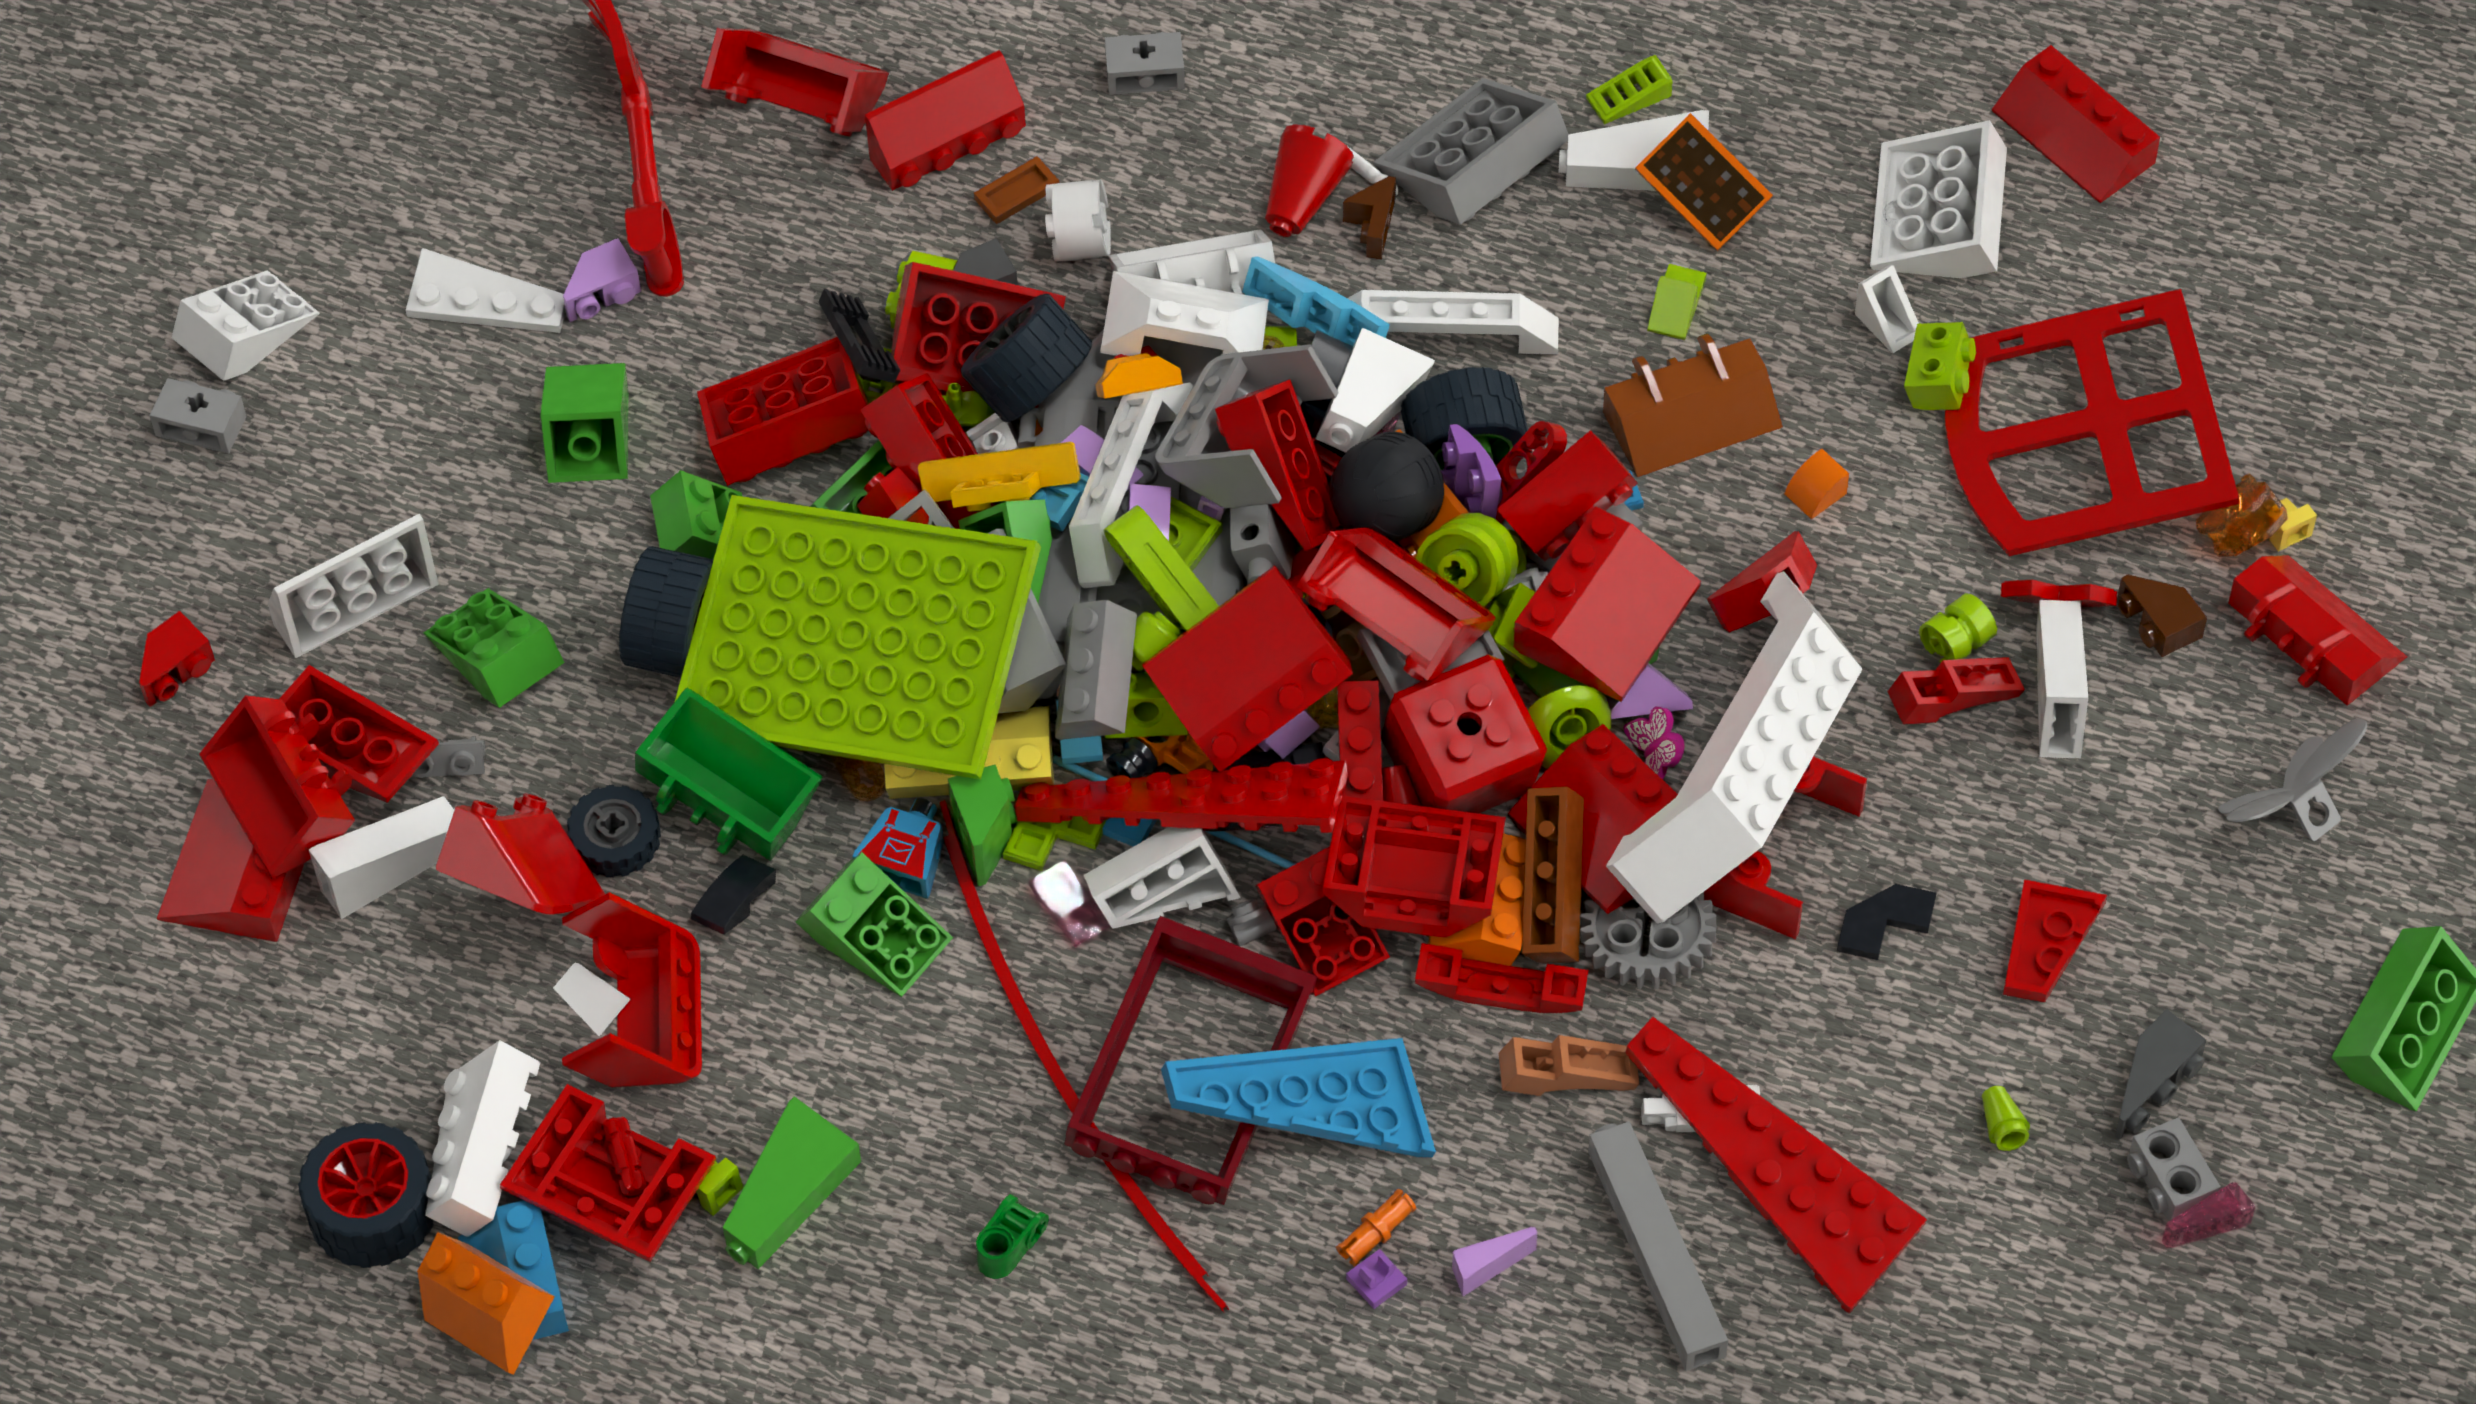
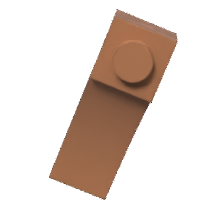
M1558 1035L1552 1043L1513 1037L1499 1052L1502 1090L1541 1096L1544 1092L1570 1089L1635 1090L1639 1085L1638 1068L1625 1053L1627 1047L1625 1045Z

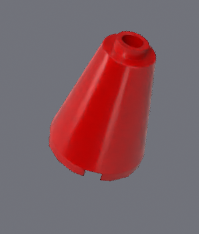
M1293 124L1286 126L1280 137L1265 219L1270 224L1269 228L1274 233L1283 237H1290L1292 233L1297 235L1302 232L1349 172L1353 163V152L1346 144L1328 133L1324 139L1312 135L1315 128L1306 125Z

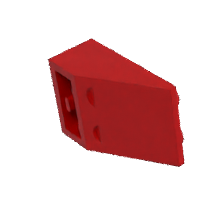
M1330 846L1255 885L1299 968L1318 976L1313 992L1315 996L1390 958L1375 928L1362 927L1322 893Z

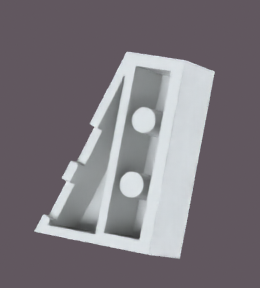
M1167 827L1084 874L1094 900L1112 929L1156 919L1160 916L1164 917L1163 912L1184 907H1188L1189 910L1201 908L1202 903L1225 897L1228 901L1241 898L1227 869L1202 828Z

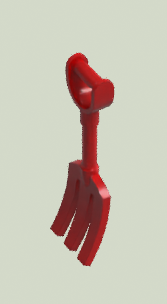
M582 0L591 10L588 13L591 23L602 33L613 48L614 59L622 84L621 107L622 114L626 117L634 177V182L631 185L634 207L625 210L627 241L631 250L635 254L641 255L644 261L646 283L649 290L658 296L668 297L675 295L684 285V273L673 220L665 201H662L661 188L658 183L650 116H653L654 113L649 90L612 1Z

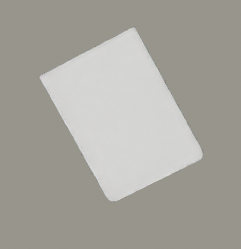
M574 963L553 987L598 1036L605 1031L630 1001V998L579 963Z

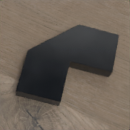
M1894 884L1847 909L1837 952L1878 960L1886 925L1928 934L1937 893Z

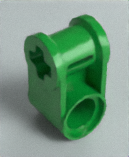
M1013 1194L1006 1196L997 1208L994 1216L976 1239L977 1266L980 1272L992 1279L1008 1276L1028 1249L1035 1245L1046 1230L1049 1222L1048 1214L1044 1212L1035 1213L1018 1203V1197ZM993 1250H1000L1004 1252L999 1256H992L988 1254Z

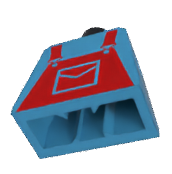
M916 798L909 812L894 807L886 808L857 847L852 857L854 858L862 852L903 891L928 899L944 844L942 825L933 820L937 812L936 805L927 799Z

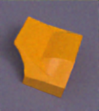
M1147 353L1107 360L1103 374L1095 384L1097 397L1106 399L1181 385L1183 381L1179 367L1159 356L1152 357Z

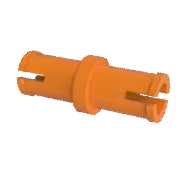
M1401 1189L1395 1190L1394 1194L1374 1213L1368 1212L1361 1218L1362 1224L1342 1243H1339L1336 1246V1250L1345 1260L1350 1257L1349 1263L1353 1267L1357 1266L1359 1261L1379 1242L1384 1244L1392 1237L1390 1232L1411 1212L1417 1209L1415 1203Z

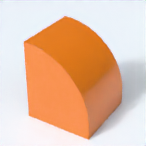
M1820 449L1797 470L1784 494L1810 519H1813L1847 494L1849 473L1827 452Z

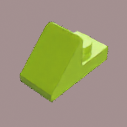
M1669 264L1665 276H1660L1647 331L1685 340L1706 282L1707 273Z

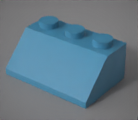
M524 1200L498 1206L493 1221L469 1237L464 1235L458 1237L459 1241L475 1247L555 1296L532 1340L569 1331L541 1208Z

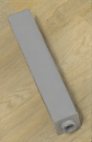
M1630 1121L1620 1125L1607 1124L1600 1127L1589 1136L1588 1153L1685 1371L1726 1358L1728 1338Z

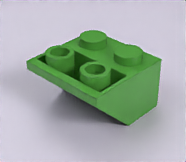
M680 470L650 495L660 548L714 559L731 495L742 496V492Z

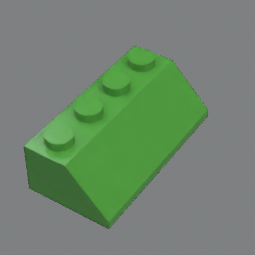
M2441 926L2402 929L2331 1057L2352 1082L2413 1111H2417L2476 1003V968Z

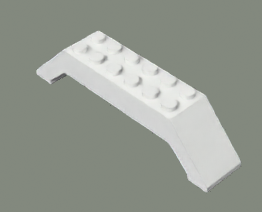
M1784 571L1776 574L1760 601L1778 623L1677 797L1632 834L1623 836L1606 865L1656 924L1665 922L1762 848L1862 671L1861 666L1835 631Z

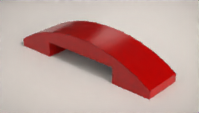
M1421 943L1415 984L1427 990L1465 1003L1528 1012L1568 1013L1582 1011L1589 970L1548 963L1546 971L1465 959L1462 958V949Z

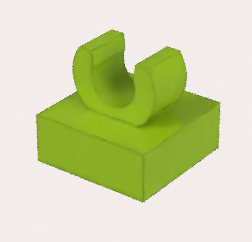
M726 1157L719 1163L715 1161L697 1189L696 1193L698 1194L701 1206L714 1216L744 1188L738 1167Z

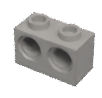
M2179 1117L2133 1136L2130 1152L2127 1156L2128 1165L2133 1175L2137 1179L2143 1177L2150 1189L2148 1190L2149 1201L2156 1213H2164L2169 1223L2172 1224L2217 1204L2221 1186ZM2160 1152L2169 1158L2159 1159L2152 1155V1153ZM2181 1187L2188 1190L2190 1193L2180 1194L2174 1191L2172 1188Z

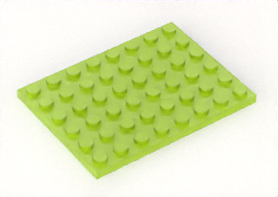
M731 495L675 701L684 689L688 687L779 747L981 780L1041 546L1035 540Z

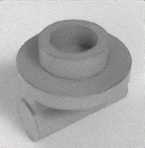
M1254 899L1247 900L1231 908L1234 915L1227 919L1232 930V936L1238 946H1243L1277 929L1266 904L1257 905Z

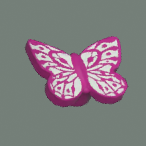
M1655 706L1651 710L1649 719L1637 718L1626 723L1623 729L1629 740L1637 748L1644 751L1645 764L1663 779L1668 767H1675L1682 759L1685 744L1680 734L1671 732L1674 719L1670 710Z

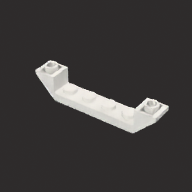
M1361 290L1347 298L1390 324L1388 332L1519 335L1518 354H1558L1559 318L1522 294Z
M1190 382L1122 396L1069 525L1078 581L1083 588L1115 585L1123 565V560L1106 539L1103 529L1115 521V516L1128 489L1129 482L1141 457L1153 424L1175 420L1193 388Z

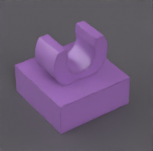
M1380 1249L1346 1273L1347 1281L1373 1309L1407 1285V1278Z

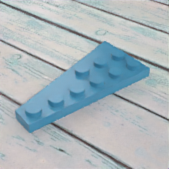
M1403 1038L1166 1061L1161 1068L1171 1108L1415 1157H1433L1436 1153Z

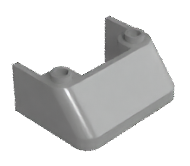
M1311 344L1230 353L1211 360L1201 372L1156 452V461L1163 472L1223 508L1279 503L1282 497L1253 449L1230 450L1225 437L1221 435L1218 429L1215 408L1248 393L1288 379L1291 380L1300 405L1303 401L1336 398L1339 392Z

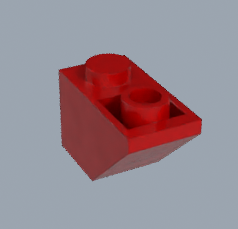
M178 611L147 634L139 684L145 702L150 707L157 703L155 696L160 701H167L178 691V683L168 672L171 671L184 683L191 677L198 678L204 675L209 670L211 663L215 661L210 641L181 611Z

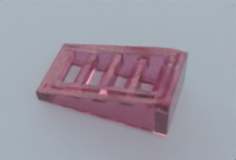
M2232 1182L2167 1222L2162 1243L2166 1248H2174L2246 1227L2252 1222L2256 1209L2255 1205L2236 1182Z

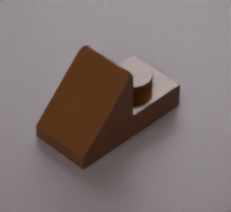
M1388 176L1348 197L1343 202V222L1362 225L1360 243L1366 244V257L1382 260L1396 200V177Z

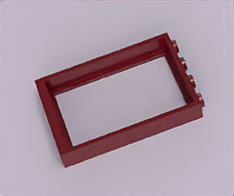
M1160 916L1067 1126L1064 1145L1071 1147L1080 1156L1087 1158L1097 1157L1110 1162L1114 1168L1121 1172H1135L1151 1178L1156 1185L1162 1188H1176L1187 1192L1201 1203L1211 1205L1216 1202L1225 1205L1258 1125L1240 1122L1220 1172L1216 1176L1092 1128L1091 1124L1162 962L1271 1004L1287 1008V1013L1271 1051L1290 1049L1313 995L1318 976Z

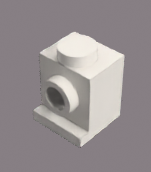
M996 413L967 431V435L973 441L978 454L1020 449L1018 447L1019 431L1010 422H1003Z

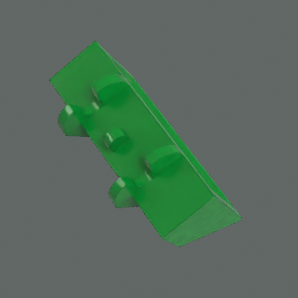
M688 687L684 689L635 752V771L660 787L655 799L659 803L656 811L665 815L678 800L694 810L690 818L692 823L699 825L706 818L721 828L717 837V842L720 843L717 851L724 856L728 854L739 840L771 861L795 830L823 778Z

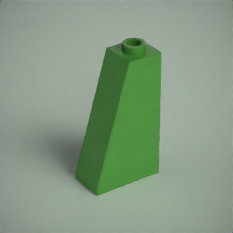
M794 1096L788 1102L723 1226L727 1253L739 1264L744 1265L748 1261L759 1269L861 1163L859 1144Z

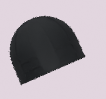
M1384 432L1356 444L1346 452L1331 475L1329 496L1334 512L1345 529L1366 527L1382 534L1392 542H1397L1425 529L1435 520L1443 503L1444 482L1436 459L1424 444L1404 433Z

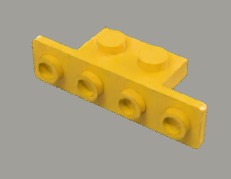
M1073 442L925 461L918 465L922 491L927 490L935 502L952 500L953 508L966 506L967 511L987 509L991 507L992 502L1030 500L1029 497H1032L1042 487L1077 483L1081 479L1075 444Z

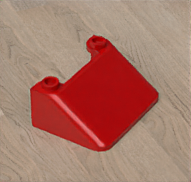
M1366 527L1331 531L1296 585L1297 588L1306 593L1304 599L1315 608L1326 611L1329 605H1336L1406 655V664L1403 670L1411 677L1422 682L1425 679L1428 681L1436 679L1479 639L1496 620V617L1484 606L1388 538Z
M524 793L523 797L515 798L513 804L514 814L506 816L496 815L498 810L496 806L479 800H474L472 806L461 805L455 807L436 864L437 871L530 910L549 915L575 911L605 895L602 887L552 810L546 807L547 801L545 799Z

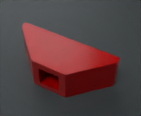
M1794 531L1710 595L1707 601L1721 626L1730 633L1771 616L1770 612L1760 601L1777 573L1784 571L1799 590L1805 593L1810 589L1817 563L1799 531Z

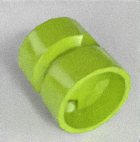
M1965 593L1945 608L1944 614L1939 612L1922 624L1919 628V635L1928 652L1931 654L1936 652L1938 655L1944 656L1939 661L1941 663L1943 660L1966 658L1971 654L1972 649L1977 650L1997 635V625L1987 606L1976 596Z

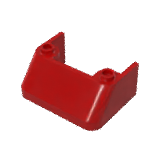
M717 28L701 87L709 90L726 91L725 98L735 102L747 104L748 98L761 99L824 119V122L831 124L829 131L851 137L853 132H861L866 123L865 114L871 112L886 86L889 72L768 33L751 29Z
M1813 756L1793 792L1802 793L1860 817L1863 811L1867 778ZM1756 851L1704 891V900H1711L1712 905L1795 940L1799 934L1803 901L1766 886L1771 876V863L1759 851Z
M610 892L562 917V925L593 939V960L595 965L603 973L616 979L617 990L630 998V1001L617 1015V1036L609 1033L562 1058V1065L612 1088L681 1084L698 1076L702 1069L700 948L695 937L688 930Z

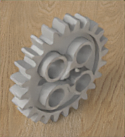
M1704 892L1665 922L1656 924L1655 921H1652L1649 935V950L1645 957L1641 955L1643 951V934L1646 931L1648 920L1647 912L1634 898L1609 914L1603 911L1594 901L1586 900L1585 913L1580 916L1581 943H1584L1585 956L1593 957L1594 969L1605 966V978L1607 979L1617 973L1620 974V985L1622 986L1630 978L1636 979L1637 989L1643 987L1645 980H1651L1653 987L1659 989L1660 979L1664 978L1674 986L1676 985V974L1678 973L1688 979L1691 978V966L1702 969L1704 967L1703 956H1712V943H1716L1717 940L1716 914L1712 913V901L1704 900ZM1634 907V908H1636V909L1628 910V909H1624V908Z

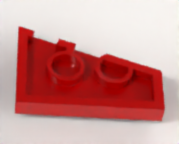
M2024 879L2003 995L2045 1003L2106 904L2107 895Z

